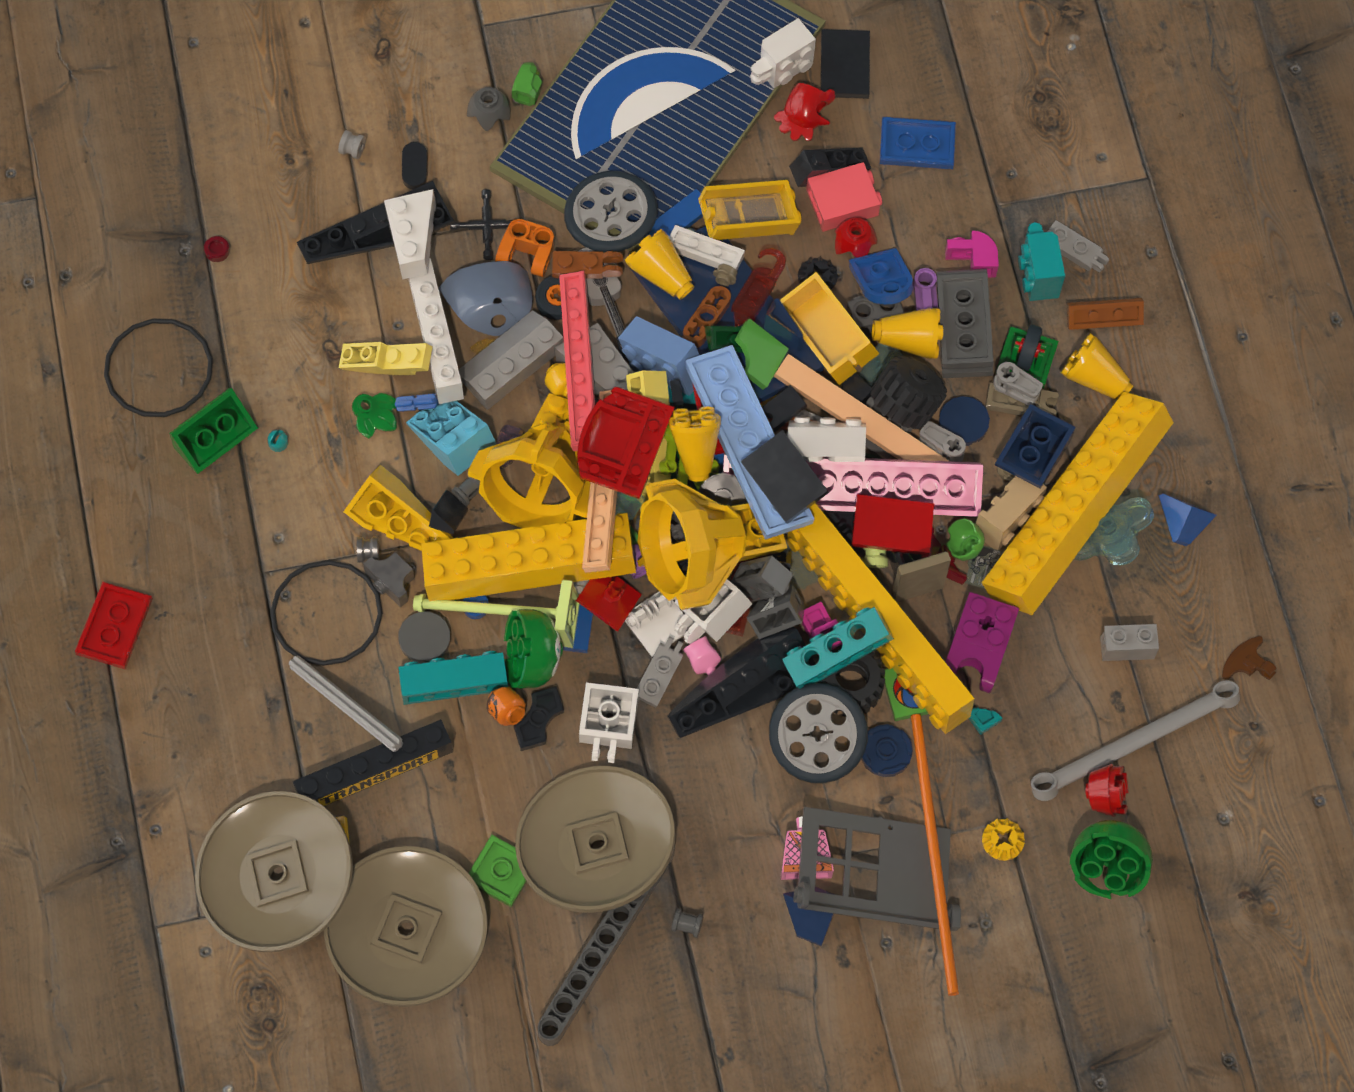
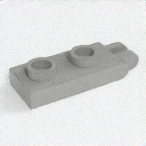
M1057 220L1047 231L1058 235L1061 255L1088 271L1093 268L1101 272L1104 269V265L1109 262V258L1103 254L1104 251L1100 246Z
M669 636L665 645L659 644L637 687L639 689V700L655 708L658 706L683 657V654L679 653L683 643L678 641L675 649L670 648L674 640L671 636Z

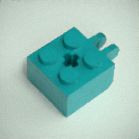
M1036 222L1029 224L1025 244L1021 245L1022 255L1018 256L1019 269L1024 270L1025 278L1022 279L1024 293L1028 292L1029 301L1059 298L1065 279V271L1058 235L1053 232H1044L1042 225Z

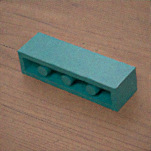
M487 651L480 656L473 657L464 654L451 660L435 658L428 663L421 664L413 661L398 667L403 705L487 694L495 689L508 687L503 652Z

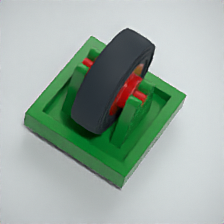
M1030 325L1028 331L1010 326L998 366L1004 362L1014 363L1017 367L1040 381L1044 389L1059 341L1041 336L1043 328Z

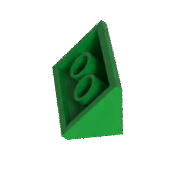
M230 387L169 434L174 449L199 474L257 430L258 427L234 390Z

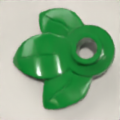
M379 393L373 397L367 394L358 395L352 402V411L357 417L356 427L358 431L368 439L373 436L375 429L385 432L395 431L396 419L391 411L396 408V399L384 393ZM361 403H367L369 409H363Z

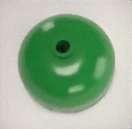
M1117 820L1099 821L1086 827L1076 838L1070 857V865L1075 875V881L1087 892L1111 899V893L1119 896L1128 894L1131 897L1143 890L1149 881L1153 862L1152 850L1145 836L1132 825ZM1103 866L1107 867L1104 884L1110 890L1100 889L1089 880V878L1099 877L1102 874Z

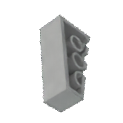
M596 323L590 327L594 394L598 396L600 391L611 390L614 387L624 388V390L628 391L626 375L634 372L599 324ZM563 342L554 347L557 363H565Z

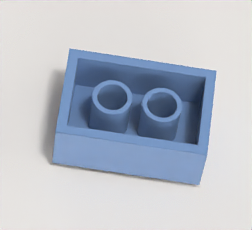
M636 316L618 337L622 346V352L629 361V367L634 372L642 370L666 371L667 383L670 389V381L679 379L682 393L690 396L694 389L686 370L685 360L699 356L695 344Z

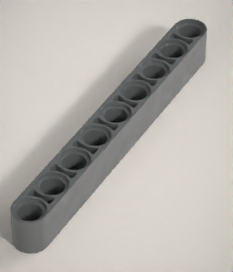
M674 845L673 853H672V856H671V859H670V861H669L668 866L670 865L671 861L673 860L674 852H675V845ZM663 874L640 898L621 907L608 910L538 1023V1038L544 1045L554 1046L560 1042ZM618 912H624L628 915V918L623 922H619L614 919V915ZM609 934L614 938V941L610 944H603L599 939L601 936ZM590 957H596L600 960V964L596 967H590L585 962ZM575 980H583L586 986L581 990H575L571 984ZM566 1002L572 1006V1009L567 1013H561L557 1010V1006ZM552 1025L558 1031L553 1036H546L542 1032L546 1026Z

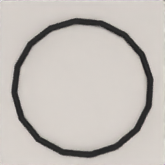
M150 319L132 325L114 340L106 355L104 378L110 394L124 409L143 417H167L185 411L202 397L211 381L213 359L207 342L193 327L174 319ZM153 323L174 324L190 331L202 343L208 359L207 378L198 394L182 407L167 412H144L127 405L114 392L109 377L110 357L119 341L134 329Z
M331 560L308 563L289 574L276 590L270 610L273 632L282 647L293 656H300L308 663L322 666L344 663L364 652L378 634L383 615L380 594L370 578L350 564ZM332 565L349 569L367 582L375 595L378 615L373 633L361 648L344 658L322 661L304 657L286 644L277 628L275 610L280 593L293 577L309 568Z

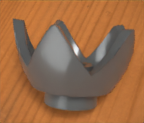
M481 88L470 98L467 107V117L475 116L482 128L488 131L497 119L510 120V108L507 97L496 88ZM486 100H491V101H492V103H484V102H485Z

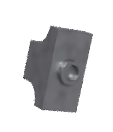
M396 552L385 560H375L370 557L363 563L365 573L374 581L373 585L376 590L382 595L386 593L401 608L408 601L405 589L414 579L413 569Z

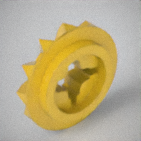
M1008 818L1005 820L996 819L984 829L982 844L985 851L994 859L1001 861L1011 860L1017 857L1023 850L1025 844L1024 832H1022L1018 823H1014ZM1010 832L1008 838L1010 844L1004 842L996 846L999 840L997 833L1005 835Z

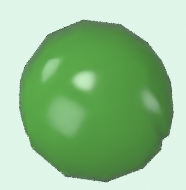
M966 518L956 520L949 526L950 540L946 542V545L953 557L962 561L976 558L985 543V537L981 528Z

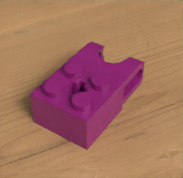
M969 592L945 662L955 675L960 668L965 666L973 667L981 675L980 690L989 694L992 692L1019 608Z

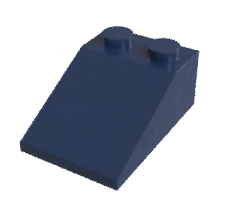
M1030 404L995 462V466L1041 489L1070 444L1076 427Z

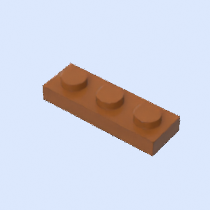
M1142 298L1067 303V327L1069 330L1144 325V300Z

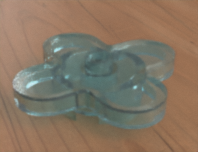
M1136 497L1119 505L1114 504L1106 516L1099 521L1098 527L1074 560L1082 561L1093 556L1099 557V555H1103L1113 565H1126L1132 562L1140 551L1136 536H1138L1139 531L1149 526L1154 518V511L1150 502L1144 498Z

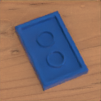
M882 117L880 164L953 169L956 122Z

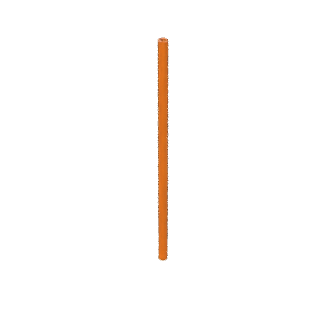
M914 714L911 716L947 990L949 996H956L959 994L922 719L920 714Z

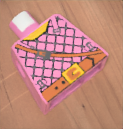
M803 816L796 818L797 830L787 831L781 880L799 878ZM819 830L817 855L831 857L825 831ZM817 862L816 879L832 878L833 864Z

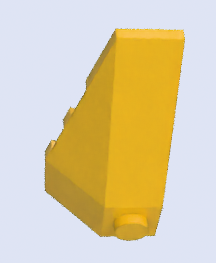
M381 465L369 475L343 511L363 528L370 531L374 529L386 534V537L394 540L397 538L407 542L410 547L422 551L421 543L453 539L450 533L429 527L431 513L401 480Z

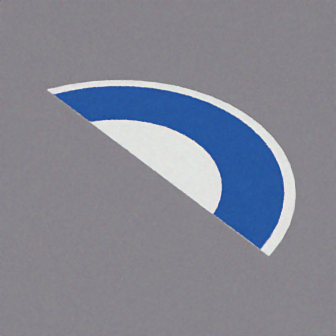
M678 47L641 50L616 60L592 79L577 102L571 128L575 159L736 70L711 55Z

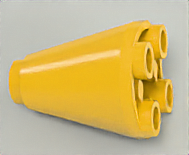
M662 229L653 236H646L639 243L641 247L639 251H634L625 259L627 265L634 272L679 300L686 297L695 287L691 283L692 279L669 236Z
M927 308L874 320L872 323V340L924 358L937 359L939 355V345L937 342L943 338V325H938L940 322V309Z
M1091 333L1082 342V347L1078 351L1074 350L1067 359L1068 363L1060 372L1067 379L1113 399H1118L1123 392L1129 393L1133 388L1125 372L1101 341Z
M705 406L694 411H688V409L684 408L676 409L669 420V427L685 473L688 475V479L691 481L707 480L712 470L721 426V417L715 413L714 407Z

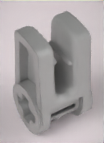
M1004 362L998 366L993 385L998 392L1028 406L1035 404L1043 387L1040 381L1011 362Z
M928 421L922 427L919 435L920 442L949 461H963L966 443L962 437L931 421Z

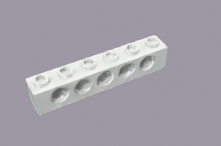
M429 258L427 274L408 278L423 342L433 346L429 366L438 403L443 404L462 400L464 396L431 258Z

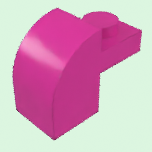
M972 231L970 239L962 237L947 239L945 260H970L971 269H987L988 278L996 277L999 267L998 250L995 242L988 235L979 231Z
M822 602L804 610L802 625L809 636V643H811L810 640L816 635L822 633L826 635L833 631V627L838 623L836 619L831 620ZM842 641L835 642L831 647V651H837L838 647L843 646Z

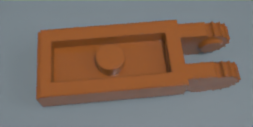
M553 251L552 277L559 278V275L584 271L588 279L618 277L623 274L621 266L606 265L603 267V263H619L623 261V254L616 251H607L605 253Z

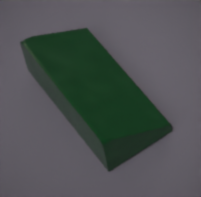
M706 326L705 335L709 352L733 345L736 353H743L741 347L735 341L742 327Z

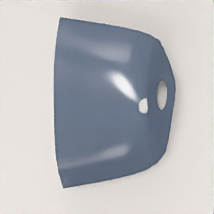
M508 261L487 262L459 269L447 277L439 287V290L453 311L468 327L491 336L504 334L529 314L532 307V291L528 272L520 265ZM495 298H500L502 302L499 304H494L493 300ZM496 315H503L506 318L504 325L498 328L492 327L491 319Z

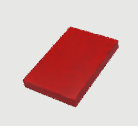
M857 494L851 546L929 556L934 503Z
M102 581L75 654L126 669L152 603V596Z

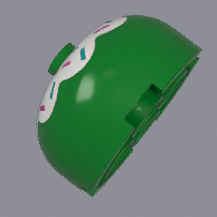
M519 609L511 611L504 633V641H508L506 648L508 659H504L508 682L513 688L540 687L551 680L558 668L563 652L559 633L555 630L553 620L539 610Z

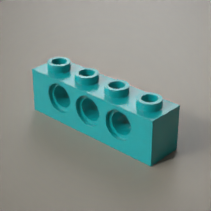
M870 607L864 608L856 614V618L849 622L844 620L837 623L833 627L834 630L826 635L823 633L816 635L810 640L811 643L801 648L799 646L790 650L787 653L788 656L782 660L796 687L800 689L804 685L817 683L892 641L894 638L880 612L875 607L871 609ZM865 628V636L862 639L856 640L854 638L856 630ZM837 641H842V649L837 653H832V645ZM814 654H819V662L814 666H809V658Z

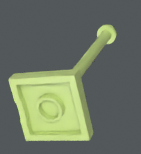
M562 580L559 602L556 608L452 600L429 601V599H426L425 594L414 596L413 609L418 612H425V609L498 615H509L511 611L519 609H535L547 614L551 619H555V630L559 633L563 647L573 648L580 604L575 601L579 595L573 581Z

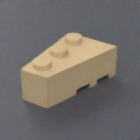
M1015 476L1005 486L1004 492L991 501L992 506L987 511L982 510L978 514L976 524L983 531L985 543L996 551H999L1003 545L1007 547L1015 538L1014 532L1018 527L1022 529L1031 517L1029 514L1034 508L1037 509L1045 498L1047 487L1043 484L1040 489Z

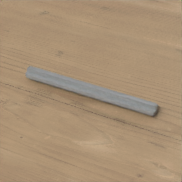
M294 656L289 661L291 670L391 751L396 752L403 746L401 737L303 658Z

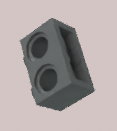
M858 296L848 301L846 309L866 336L872 335V323L874 320L904 313L900 302L887 305L877 304L869 301L864 296ZM886 306L891 308L892 310L884 311L881 309V307ZM858 313H865V314H867L868 316H867V317H860V316H858L857 314H858Z
M773 556L741 562L731 583L753 602L785 594L789 589V582L793 574Z

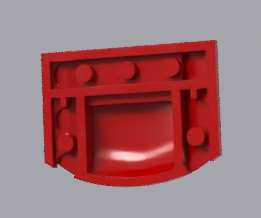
M614 387L611 389L612 394L603 400L600 399L596 403L583 425L577 452L580 479L640 499L666 434L674 407L619 387Z

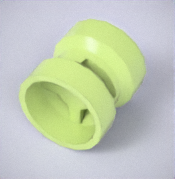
M863 548L866 556L862 558V561L867 567H888V558L885 556L887 550Z

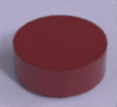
M213 236L204 244L205 256L212 262L224 261L230 253L228 242L223 237Z

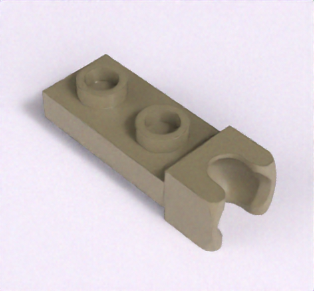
M993 383L989 384L985 407L987 410L1019 416L1024 415L1029 407L1028 405L998 392ZM1041 390L1034 406L1056 417V410L1047 406L1055 407L1059 394L1057 392Z

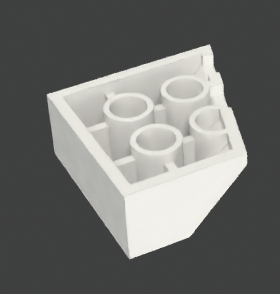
M795 416L794 420H789L788 438L808 462L822 461L823 457H828V460L833 462H865L866 424H861L860 419H846V423L836 422L835 418L824 417L820 418L819 422L810 421V417Z

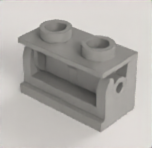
M1157 624L1104 626V632L1100 635L1102 661L1155 659L1159 650Z

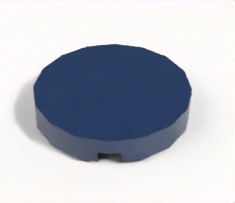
M961 396L945 403L940 411L938 424L940 427L962 437L966 446H969L984 438L989 428L990 417L987 409L980 401L972 397Z
M889 724L878 725L868 731V742L861 761L866 769L874 775L881 777L896 776L902 773L910 764L913 753L912 742L903 730H899Z

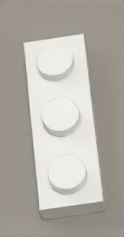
M677 225L674 226L669 236L679 255L718 268L720 264H727L737 271L744 258L745 250Z

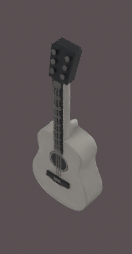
M586 247V248H583V249H581V250H579V251H586V252H598V251L591 250V249H589V248H587V247ZM603 263V267L606 265L617 266V263ZM603 277V279L586 278L588 303L592 306L605 305L617 335L616 341L619 352L623 358H627L622 352V346L618 339L625 328L614 303L621 296V283L617 277Z

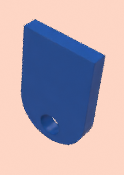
M896 248L849 260V268L864 296L869 301L885 305L895 304L907 299L913 291L912 275Z

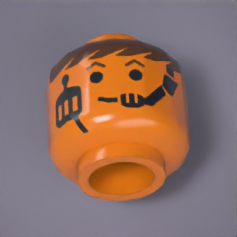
M501 687L490 693L486 709L499 724L510 726L519 723L523 719L526 704L524 699L512 688Z

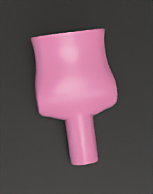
M706 636L683 649L690 660L692 668L698 675L707 673L709 676L716 670L715 667L721 661L719 654L711 646Z

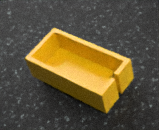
M817 272L780 300L803 334L805 342L839 385L857 372L855 369L857 365H860L862 368L879 355V352Z

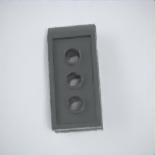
M987 269L936 271L938 308L940 309L939 325H943V338L940 340L942 378L993 376L994 361Z

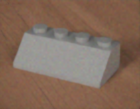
M531 311L459 369L461 382L488 410L555 356L554 347L563 343L564 338L546 318Z

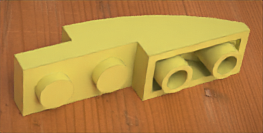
M382 342L343 344L339 368L373 374L415 375L416 371H428L433 346L427 343L386 345Z

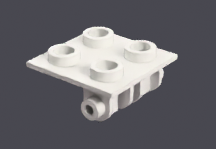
M660 591L633 608L625 620L651 657L654 656L660 643L666 644L669 636L674 638L672 643L684 636V634L678 635L675 633L674 629L675 625L684 615L673 600L668 601Z

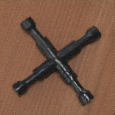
M485 189L481 191L484 205L482 207V220L454 221L450 225V231L469 228V230H482L483 243H485L483 259L491 260L493 259V251L491 250V243L493 242L492 229H506L512 221L492 219V207L490 206L491 190Z

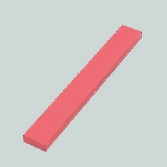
M584 271L559 275L570 439L573 451H578V443L583 425L595 406L587 285Z

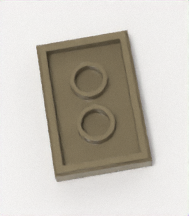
M948 552L900 565L897 569L892 597L896 603L943 589L951 562Z

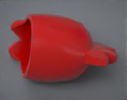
M797 83L786 101L784 111H779L774 115V120L782 123L779 126L780 132L783 134L791 132L790 138L792 141H798L802 136L806 141H811L815 128L830 124L819 113L823 107L834 101L835 91L829 89L823 92L811 85Z

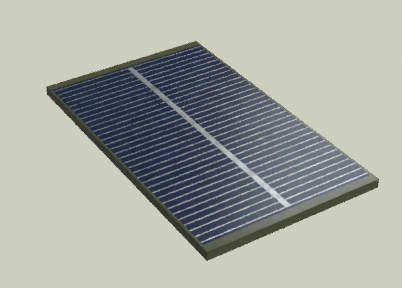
M613 0L492 162L490 171L564 213L567 198L582 180L603 171L627 172L640 178L654 192L658 206L657 218H659L695 189L702 193L705 186L713 184L783 86L780 84L773 88L768 81L762 82L759 85L751 83V67L761 58L762 40L797 18L800 19L816 39L821 29L824 28L826 21L789 0ZM678 47L711 55L736 70L575 159L571 128L577 102L592 79L616 60L641 50ZM606 186L601 189L600 193L609 195L614 189ZM627 193L623 197V199L626 201H633L636 199L637 195L634 193ZM585 201L581 207L583 209H591L594 206V202ZM613 207L610 211H607V219H608V215H609L612 211L615 212V208H614V207ZM634 213L629 215L627 220L637 222L641 216ZM592 221L588 222L585 226L594 230L598 227V223ZM613 228L609 230L608 235L616 237L622 231L618 228ZM638 243L626 250L633 253L634 251L638 252L641 247Z

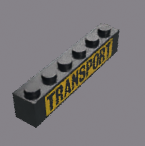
M440 719L400 736L403 746L396 752L391 751L384 744H380L294 780L293 785L297 794L307 796L326 806L452 753V742Z

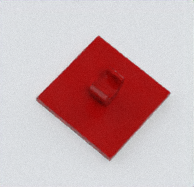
M618 576L590 579L575 601L618 632L642 594Z

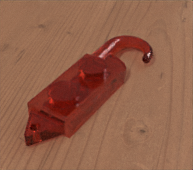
M767 248L758 254L759 259L765 255H772L777 259V262L773 269L767 267L753 269L731 307V312L734 313L735 327L744 324L749 318L752 321L756 319L785 268L786 259L781 251Z

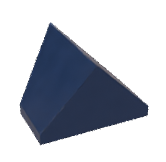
M779 298L774 299L766 313L764 330L789 350L798 352L802 349L803 334Z
M815 887V892L833 894ZM794 891L783 893L796 937L822 946L834 914L799 909L797 903L793 901Z

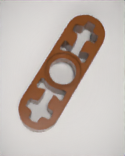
M716 286L710 289L685 325L683 338L694 343L696 348L701 347L707 340L705 327L716 326L729 308L731 293L727 288ZM719 297H723V299H720L715 307V298L718 299ZM710 313L714 318L711 321H704L700 318V315ZM698 326L700 328L699 336L696 335L694 336V338L690 337V334H695Z

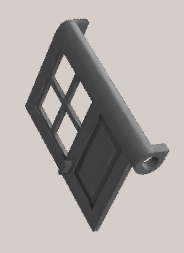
M804 807L798 886L794 890V903H797L799 909L939 929L925 825ZM819 826L846 830L845 860L817 855ZM936 827L947 902L951 829ZM853 831L880 835L878 864L851 861ZM817 862L844 866L842 896L815 892ZM850 867L878 871L876 901L849 897ZM949 904L947 909L950 931H957L961 923V908L957 904Z

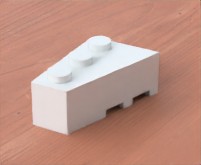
M434 190L384 200L402 279L427 274L434 211L436 209Z

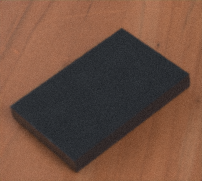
M821 29L820 90L826 92L829 89H833L835 91V98L869 99L870 31Z
M783 430L741 461L786 524L829 493Z

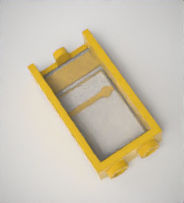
M788 180L705 186L698 198L708 236L716 240L781 234L794 235L801 224V214L795 205V193L790 188Z

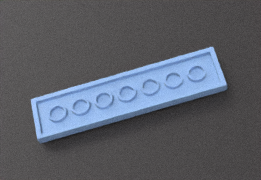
M733 345L685 360L686 370L703 407H714L715 413L721 417L718 439L765 540L813 524L814 517L809 508L786 524L741 463L743 459L773 438L775 434Z

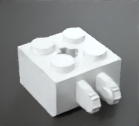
M799 18L762 40L761 58L751 67V83L759 85L762 82L768 81L775 88L780 84H787L793 76L799 72L804 73L811 68L816 39Z
M727 579L709 605L682 610L685 614L675 625V633L678 635L684 634V641L689 644L695 642L705 632L717 642L752 603ZM676 599L675 604L679 607L678 600Z
M586 682L579 743L593 744V761H598L600 757V745L610 746L607 756L609 763H614L616 747L632 749L639 689ZM608 713L613 714L612 718H606Z

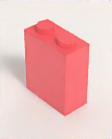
M864 162L807 179L806 191L822 232L837 228L843 221L849 218L856 217L865 220L879 215L882 198L879 191L875 192L872 172L870 170L867 171Z

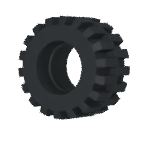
M842 646L838 647L837 652L842 649ZM872 651L818 683L836 686L849 693L859 704L863 713L866 714L881 699L885 684V669L881 668L882 662L880 658L874 659L875 653ZM845 671H855L864 677L867 685L860 690L849 691L838 684L836 677Z

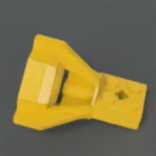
M549 393L528 432L520 437L479 450L470 465L468 476L480 480L479 494L503 522L520 528L574 521L577 515L587 518L591 482L580 479L577 460L578 451H573L571 448L568 399ZM508 460H520L531 464V469L535 476L526 498L516 493L506 483L500 472V466ZM555 476L568 491L570 499L556 505L542 504Z
M677 479L653 482L646 486L649 500L641 505L637 542L642 558L637 560L638 567L645 566L648 580L668 601L677 599L681 610L709 605L738 561L774 555L787 549L784 534L765 540L748 503L731 507L720 505ZM673 511L681 523L686 541L675 544L671 543L670 534ZM688 559L687 576L682 573L677 564L678 561Z

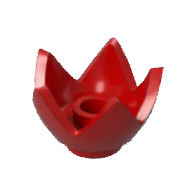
M849 218L843 221L835 230L836 254L851 252L856 258L866 256L871 246L878 243L874 228L862 218ZM858 231L860 235H854L852 232Z

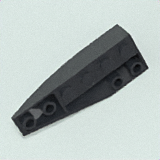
M433 181L397 196L401 197L433 189L436 201L433 232L454 223ZM385 203L296 242L307 264L394 247Z
M790 627L767 637L756 639L724 662L697 685L667 715L678 737H685L775 701L796 687L782 659L788 656L787 653L790 650L799 646L801 648L806 646L798 630ZM811 656L808 663L809 666H814L816 664Z

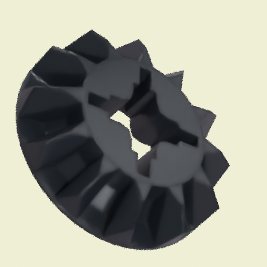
M820 256L814 259L810 257L808 261L802 262L798 271V281L800 284L814 274L815 268L819 273L824 272L822 280L830 290L834 288L837 283L838 274L837 267L833 266L831 260L827 261Z

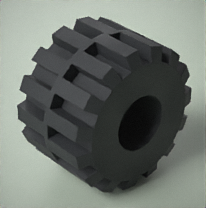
M898 356L891 359L871 388V397L874 399L873 402L876 407L880 408L881 412L893 422L899 423L906 428L919 429L930 421L945 400L947 388L943 385V380L936 375L937 373L927 367L926 364L911 357Z

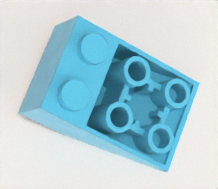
M458 401L443 404L437 403L435 409L421 410L406 422L434 455L457 476L470 467L479 450L497 445L488 425Z

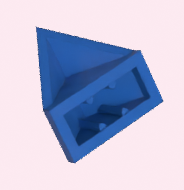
M1166 494L1159 495L1174 543L1183 546L1191 544L1216 517V514Z

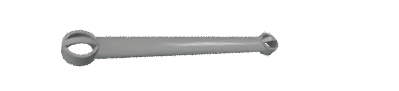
M1229 680L1218 682L1214 686L1213 692L1053 773L1042 772L1035 775L1031 780L1034 797L1041 801L1051 800L1057 796L1059 789L1090 774L1092 771L1100 769L1218 708H1232L1236 706L1240 701L1238 685ZM1225 691L1233 692L1228 698L1218 696ZM1040 784H1052L1047 790L1037 789V786Z

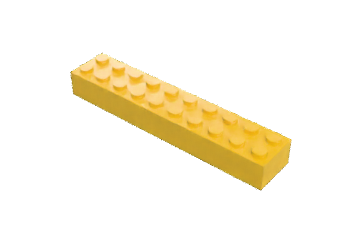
M1127 392L1121 394L981 582L991 599L1017 607L1019 611L1029 615L1034 614L1174 423L1164 403Z
M816 503L809 507L814 517L813 524L788 532L786 540L788 546L793 552H798L801 555L804 566L808 571H814L818 576L820 586L825 591L829 590L834 596L835 604L841 611L845 610L850 616L849 620L856 618V614L867 607H870V609L875 607L880 612L894 638L892 641L877 648V651L881 654L883 664L889 670L893 668L898 675L897 680L904 689L909 688L914 695L913 699L920 709L925 708L930 715L929 719L933 726L938 730L941 729L946 735L971 717L975 698ZM859 628L865 635V628Z

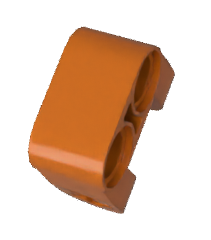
M523 219L513 220L508 225L501 240L495 262H511L515 250L535 256L531 267V274L543 278L554 251V235L552 230ZM523 233L525 235L517 237L514 234ZM540 240L548 241L546 244L538 243Z

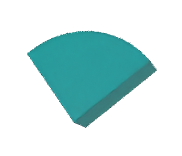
M973 708L971 717L968 719L979 734L982 735L1000 723L1003 718L993 710Z

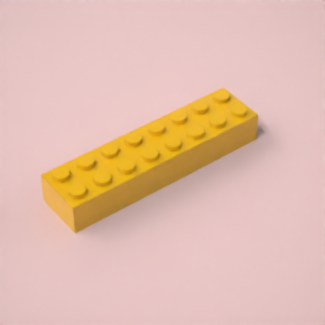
M628 513L615 515L610 570L585 573L582 569L587 519L421 543L424 584L429 601L457 600L558 585L562 583V580L578 582L636 573Z

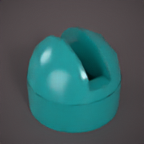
M279 429L271 431L267 438L269 448L275 452L285 450L289 443L286 433ZM277 436H279L276 441V444H274L273 441Z

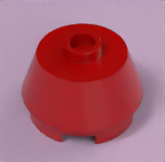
M1110 764L1090 773L1089 783H1086L1085 791L1086 798L1089 799L1093 811L1116 817L1117 814L1127 813L1128 806L1127 804L1123 805V801L1126 799V794H1129L1127 773H1122L1124 766Z

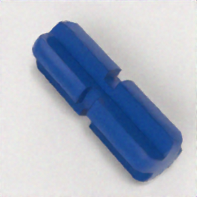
M434 393L417 395V398H415V395L400 396L396 398L395 407L399 412L415 411L416 408L418 410L435 409L438 399Z

